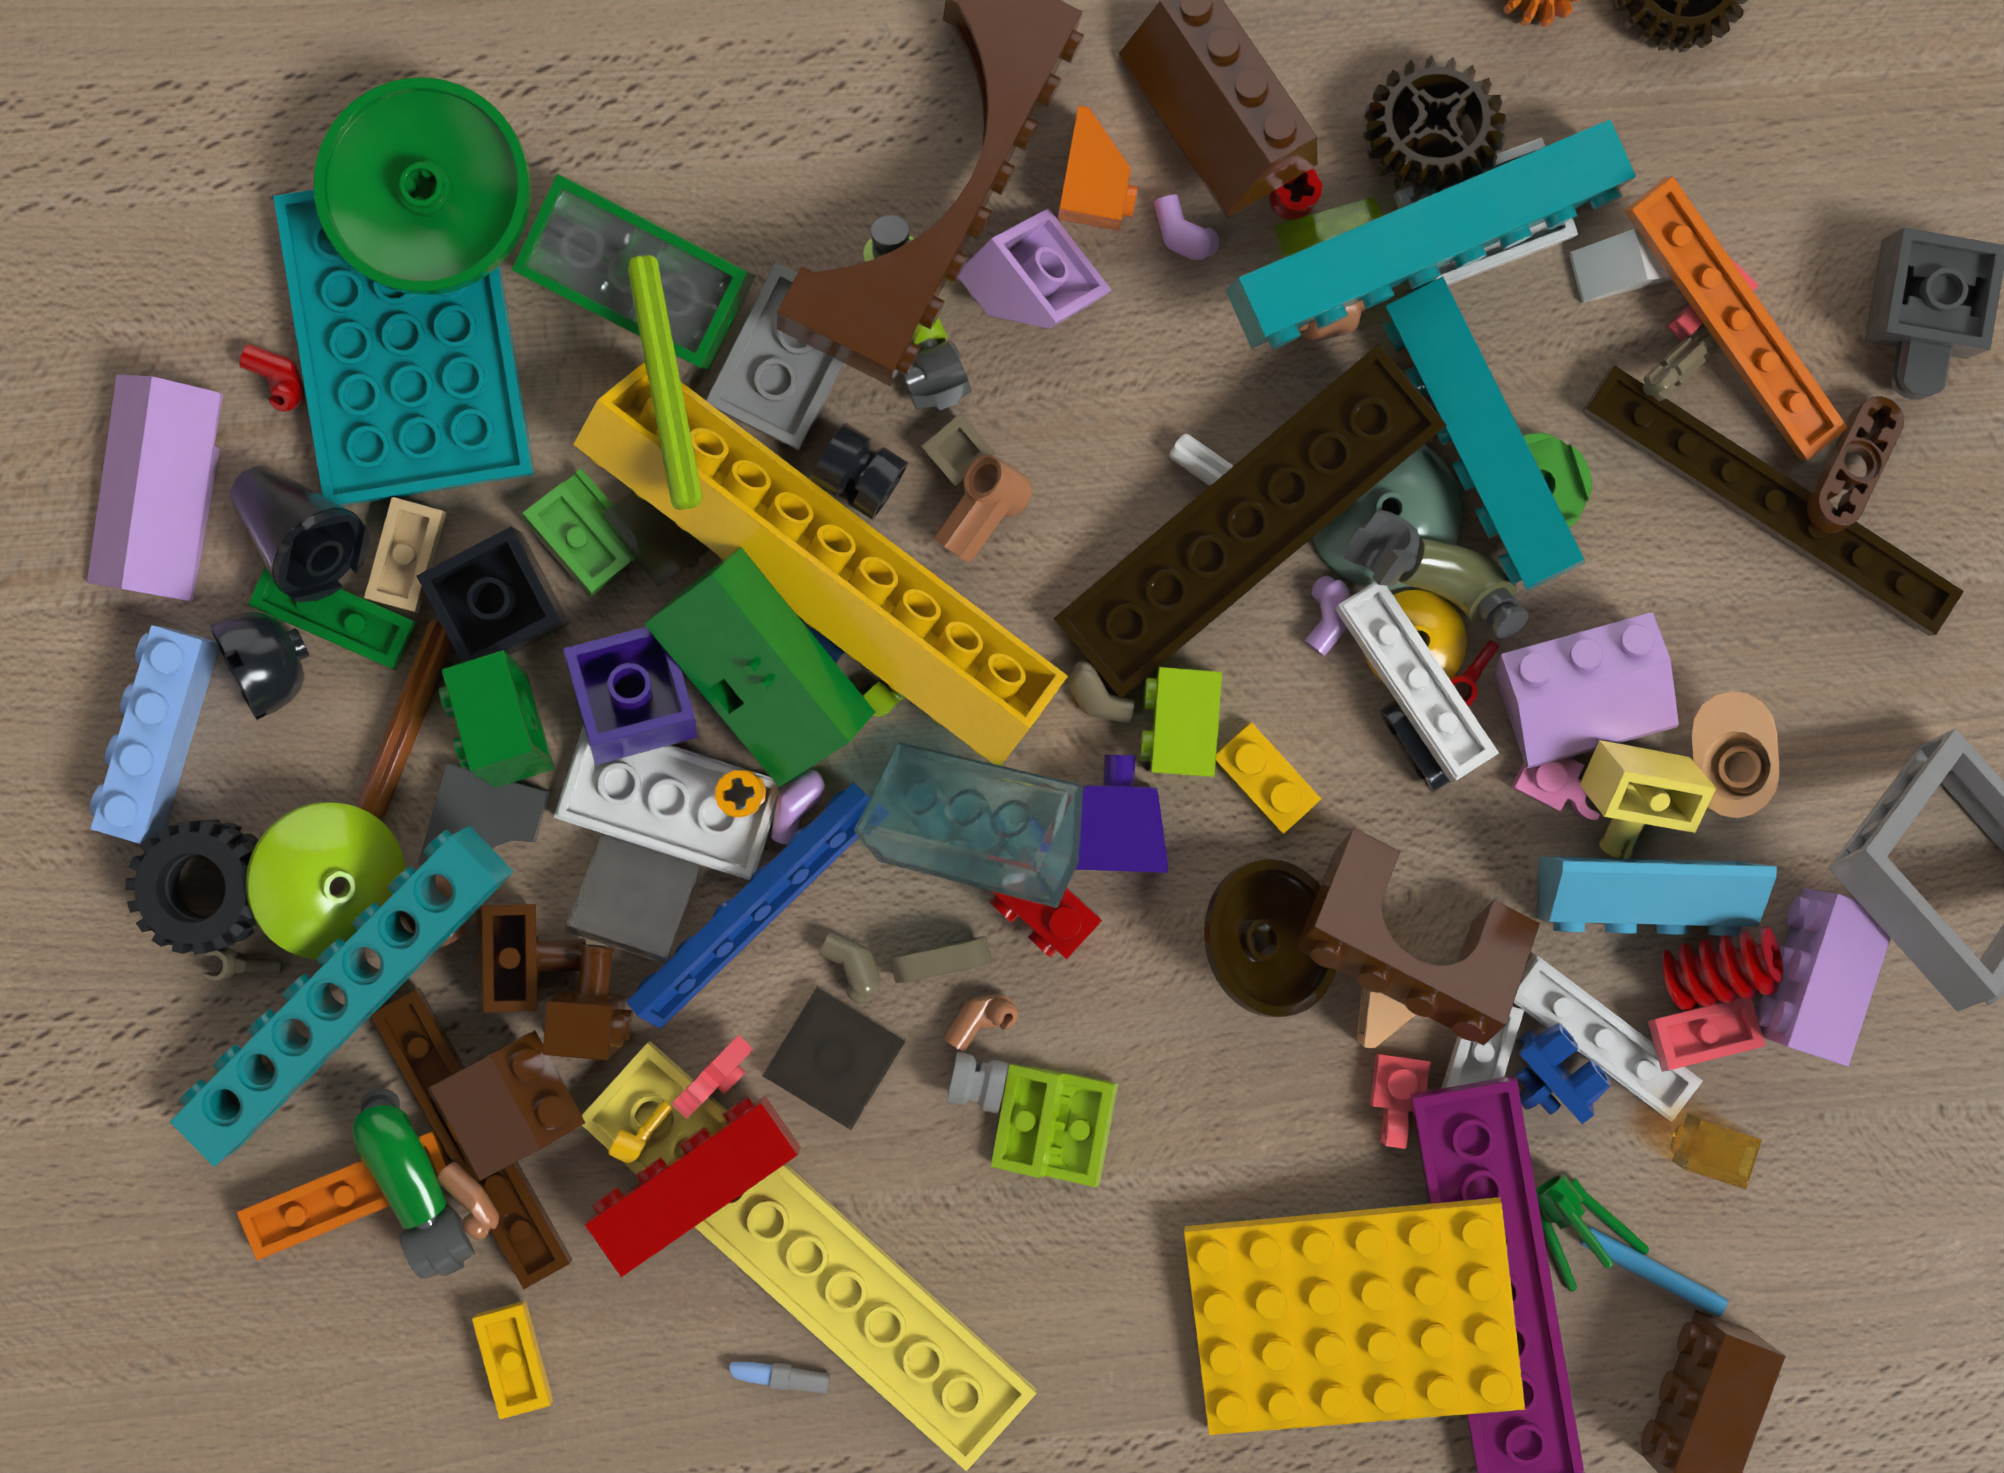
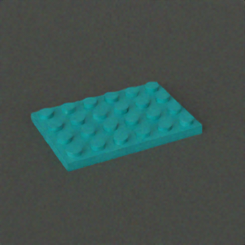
M314 189L274 195L273 199L322 496L341 506H349L391 499L392 497L399 498L534 476L535 469L501 264L481 280L453 292L435 295H415L398 292L377 284L362 275L336 251L328 239L317 214Z

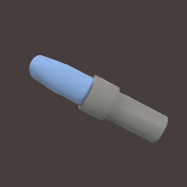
M731 1362L729 1365L731 1375L738 1380L769 1385L770 1389L783 1391L794 1389L827 1395L830 1373L792 1368V1365L774 1362L773 1365L759 1362Z

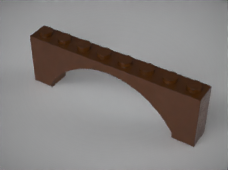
M946 0L943 21L955 27L968 52L977 77L982 100L984 124L982 151L969 182L955 203L936 223L920 236L900 248L873 260L839 269L813 272L801 266L777 311V330L890 387L898 372L908 375L921 349V346L914 342L922 326L931 330L945 303L944 300L938 298L944 284L948 281L955 285L968 259V255L962 253L965 244L970 236L978 240L982 235L992 213V210L985 206L993 191L1000 195L1005 191L1015 170V166L1010 164L1009 161L1016 147L1023 151L1027 149L1039 123L1032 119L1039 104L1048 107L1060 85L1062 78L1055 75L1062 60L1071 64L1079 50L1084 34L1078 32L1077 29L1083 11L1061 0Z

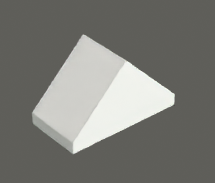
M1636 228L1569 253L1582 303L1672 280Z

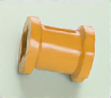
M734 770L726 773L719 779L715 788V799L718 807L725 814L731 817L742 818L758 811L760 805L766 799V787L763 780L752 771ZM737 778H742V783L745 787L753 786L754 797L746 799V808H740L738 800H729L728 790L736 787Z

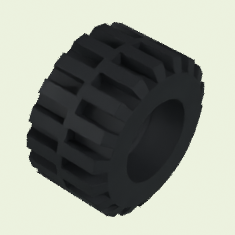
M212 819L180 822L178 825L166 826L158 830L159 836L147 838L140 846L144 854L134 856L129 865V868L137 872L135 877L126 879L125 890H134L135 900L127 902L130 913L140 911L143 917L136 922V925L142 933L152 930L155 935L151 941L160 947L172 945V952L181 954L194 952V954L208 953L233 946L238 941L246 940L254 934L253 927L258 926L247 900L246 873L251 854L259 840L252 833L242 834L240 832L241 826L234 823H220V820ZM195 855H202L212 860L221 870L225 880L224 900L220 908L210 917H203L191 911L183 902L179 892L181 870L186 862Z

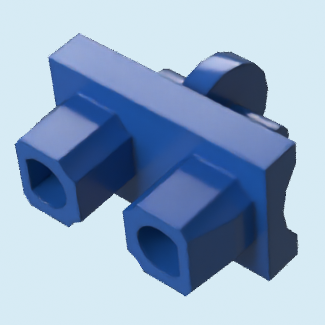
M1557 1023L1544 1030L1539 1035H1536L1531 1029L1519 1038V1042L1523 1045L1519 1054L1537 1073L1538 1077L1527 1066H1524L1515 1074V1077L1525 1087L1520 1093L1522 1107L1528 1110L1540 1104L1551 1115L1561 1107V1104L1551 1094L1554 1092L1581 1124L1585 1123L1594 1116L1593 1103L1610 1087L1608 1075L1592 1059L1573 1074L1564 1067L1561 1062L1578 1050V1043L1561 1023Z

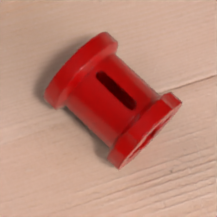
M1311 168L1270 193L1269 201L1271 208L1277 216L1284 220L1296 221L1303 219L1312 211L1322 195L1323 187L1316 170ZM1292 183L1301 185L1300 194L1303 197L1298 203L1290 200L1291 191L1288 189Z

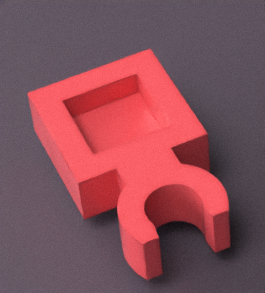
M738 1035L708 1064L671 1105L687 1119L716 1088L724 1095L746 1073L739 1064L750 1054L753 1048Z

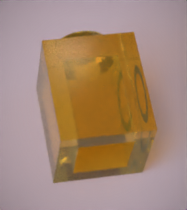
M1688 1113L1685 1123H1680L1677 1126L1672 1137L1671 1152L1674 1153L1672 1162L1687 1171L1747 1189L1762 1139L1746 1131Z

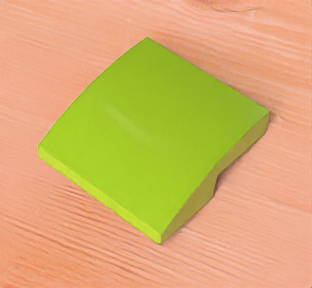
M1009 1064L991 1167L1036 1178L1047 1176L1091 1187L1099 1186L1119 1083L1055 1070Z

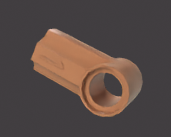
M982 455L969 465L963 481L966 493L934 537L945 548L968 563L972 562L1002 518L1013 517L1021 513L1031 499L1032 486L1028 477L992 455Z

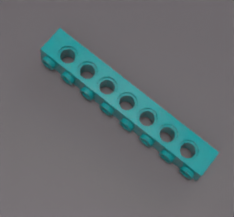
M471 826L453 835L448 830L438 835L423 851L429 857L428 860L417 871L410 866L396 877L388 886V890L393 895L381 907L377 902L373 903L354 920L352 925L358 931L346 943L342 938L332 943L317 958L322 967L311 978L305 973L285 990L282 997L287 1003L277 1013L269 1009L248 1028L247 1031L252 1038L246 1045L241 1048L238 1044H235L213 1064L218 1073L208 1083L203 1078L200 1079L180 1097L178 1101L184 1108L170 1123L213 1167L234 1154L514 873V870ZM437 874L444 876L450 882L452 887L451 898L442 895L437 889ZM401 911L407 912L413 917L416 924L415 933H411L403 927L400 920ZM366 947L377 953L380 959L379 969L373 967L367 961L365 956ZM331 983L337 985L342 990L345 997L344 1004L338 1002L332 996L330 990ZM296 1019L302 1021L307 1026L309 1039L303 1037L298 1032ZM262 1055L267 1056L272 1061L274 1073L264 1067ZM227 1090L232 1091L238 1097L240 1108L229 1100Z

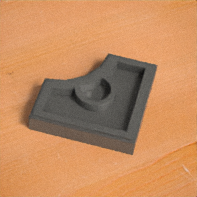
M446 763L418 864L423 865L429 857L423 852L424 849L445 830H448L453 835L471 826L492 849L511 841L536 842L550 791L518 782L494 788L481 778H476L469 768L463 769L461 766Z

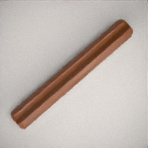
M432 620L428 624L356 804V807L371 813L377 818H383L386 815L442 675V669H444L453 648L440 621Z

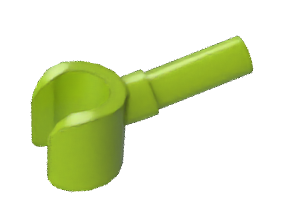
M880 681L863 696L875 710L873 716L876 717L885 716L901 700L906 698L894 690L890 692Z

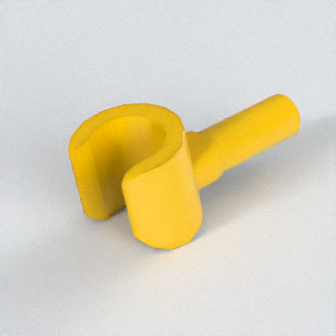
M663 1100L642 1124L636 1135L621 1128L609 1150V1155L624 1163L636 1161L641 1156L647 1141L652 1136L651 1134L674 1108Z

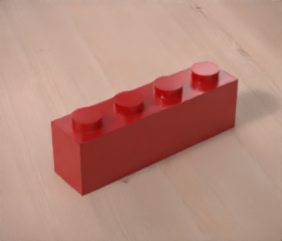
M749 1096L742 1099L722 1114L727 1122L718 1129L709 1133L705 1126L679 1144L683 1153L667 1164L662 1157L657 1158L635 1174L639 1181L637 1185L624 1194L616 1187L591 1205L596 1213L590 1217L585 1226L621 1278L798 1156L801 1146L766 1096L755 1103L752 1102Z

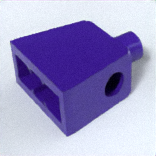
M1104 754L1103 785H1081L1066 857L1067 869L1168 873V860L1158 790L1156 787L1135 786L1136 755Z

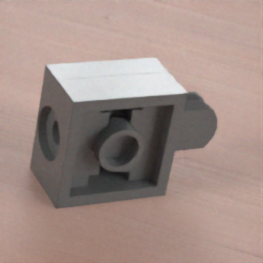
M1902 228L1882 239L1865 342L1897 347L1892 387L1900 396L1909 400H1921L1942 392L1947 383L1951 357L1968 359L1991 350L2004 272V245L1909 228Z

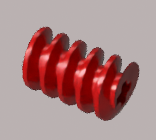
M1769 926L1761 929L1760 944H1756L1748 930L1743 931L1740 934L1739 948H1736L1728 934L1722 935L1720 937L1719 952H1716L1709 939H1702L1699 945V956H1696L1689 943H1682L1679 948L1678 960H1676L1670 950L1665 949L1662 964L1667 991L1673 1002L1680 1009L1687 1011L1695 1008L1698 1003L1709 1007L1714 1005L1718 999L1721 1002L1730 1003L1736 1000L1738 995L1744 999H1752L1757 996L1758 991L1767 996L1776 993L1782 981L1784 965L1779 944L1772 929Z

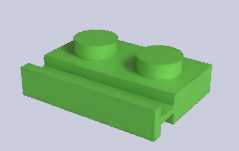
M582 468L577 470L567 481L560 483L524 511L521 517L524 523L589 597L593 596L627 569L632 562L646 554L650 547Z

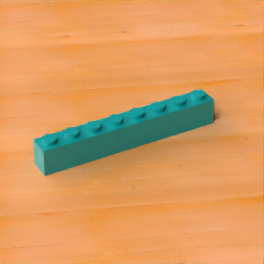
M1609 119L1238 277L1225 291L1251 349L1266 342H1269L1271 349H1276L1299 338L1301 334L1298 328L1314 321L1318 329L1334 324L1348 316L1345 308L1361 301L1365 309L1378 305L1395 295L1392 290L1393 287L1407 281L1411 289L1422 286L1441 276L1438 268L1453 261L1457 269L1466 267L1487 256L1484 248L1500 242L1503 249L1512 247L1530 238L1532 233L1529 228L1545 222L1548 230L1556 228L1576 218L1578 215L1575 209L1587 203L1591 204L1593 210L1602 208L1623 197L1620 188L1634 179L1636 174L1613 123Z

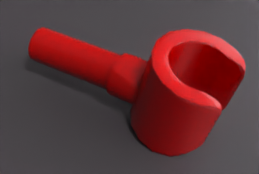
M1492 640L1487 642L1463 674H1455L1450 678L1453 685L1458 682L1469 684V693L1463 698L1467 706H1470L1477 697L1478 689L1475 683L1481 676V672L1500 648Z

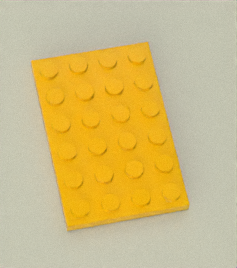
M1500 1197L1185 1226L1184 1236L1209 1435L1525 1410Z

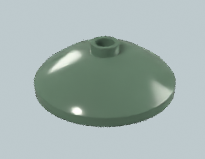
M1426 445L1421 446L1311 539L1322 560L1345 580L1365 588L1375 582L1372 578L1374 575L1372 570L1365 566L1354 564L1344 557L1351 549L1348 542L1359 526L1369 523L1376 511H1382V503L1386 499L1394 500L1398 504V516L1405 519L1418 530L1419 538L1456 544L1461 530L1463 515L1461 493L1448 465ZM1397 581L1395 585L1387 587L1388 589H1397L1409 585Z

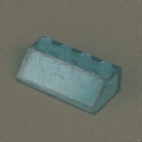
M899 742L854 831L878 862L1057 908L1079 862L1083 789L1077 783Z

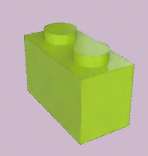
M1159 667L1155 669V678H1146L1143 706L1144 709H1152L1151 730H1142L1140 761H1148V772L1215 777L1222 672Z

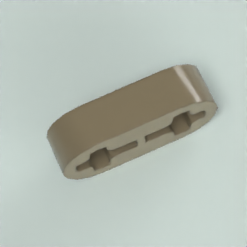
M980 936L896 954L890 957L895 983H903L983 966L991 963L992 959L987 936Z

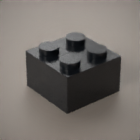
M509 527L417 575L425 594L462 663L502 650L510 656L570 624L523 532L513 527Z

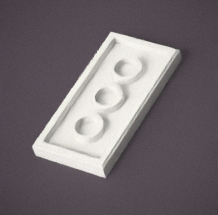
M583 725L554 818L751 880L752 875L759 867L774 820L777 796L784 785L779 787L770 776L752 771L763 780L766 787V799L756 813L742 818L731 817L725 814L717 805L715 799L716 785L719 779L726 773L734 770L748 769L673 745L595 765ZM737 778L736 787L728 790L729 800H738L740 808H746V799L754 797L753 786L745 787L742 783V778Z

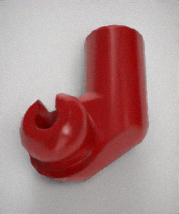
M247 344L240 356L239 366L242 369L266 377L270 393L272 394L268 399L270 405L281 412H287L299 407L303 401L305 389L295 363L287 357L252 344Z

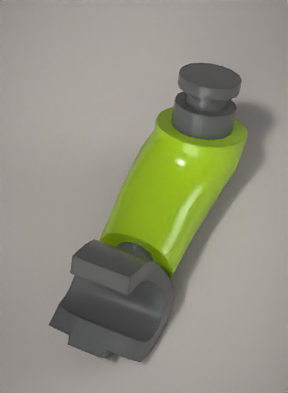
M894 215L882 216L875 220L870 230L871 239L864 247L863 262L892 252L913 240L914 238L910 236L908 223L903 218ZM939 317L931 330L922 326L914 342L921 346L919 354L908 375L901 373L909 397L916 409L935 406L938 410H943L959 404L960 397L971 393V386L962 366L960 353L954 343L946 341L948 335Z

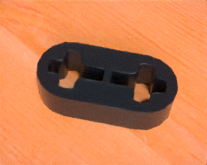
M1394 700L1380 709V715L1390 733L1430 792L1434 793L1450 783L1397 701Z

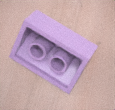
M1653 612L1503 653L1500 655L1494 672L1526 769L1593 751L1596 749L1599 740L1619 744L1676 728L1679 725L1671 659Z

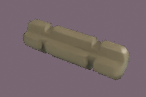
M1704 324L1691 336L1680 342L1659 362L1660 365L1655 366L1644 376L1645 385L1643 390L1647 396L1652 395L1658 401L1665 400L1677 389L1676 386H1680L1706 361L1705 359L1711 357L1720 348Z

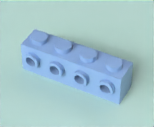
M151 625L149 634L145 633L141 637L135 653V662L139 664L134 684H129L125 689L120 703V713L124 715L119 734H115L111 738L106 749L105 764L109 765L104 785L97 787L91 799L89 811L90 815L94 816L91 830L143 844L147 838L158 837L157 831L166 827L219 651L216 641L177 629Z

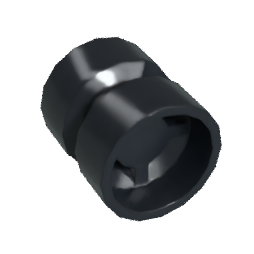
M845 423L822 454L810 480L833 496L845 493L848 495L849 506L873 520L893 493L908 466V462L885 447L876 451L871 448V438Z

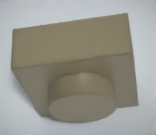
M962 413L921 446L922 450L954 488L964 481L969 465L976 458L982 455H995L992 448Z

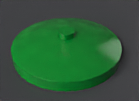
M426 77L404 78L379 85L356 98L339 114L328 129L321 143L314 169L313 188L317 214L328 239L336 251L362 275L377 284L398 292L415 295L443 294L468 287L495 270L511 253L519 241L529 216L532 195L531 172L527 156L517 134L505 117L489 101L476 92L447 80Z

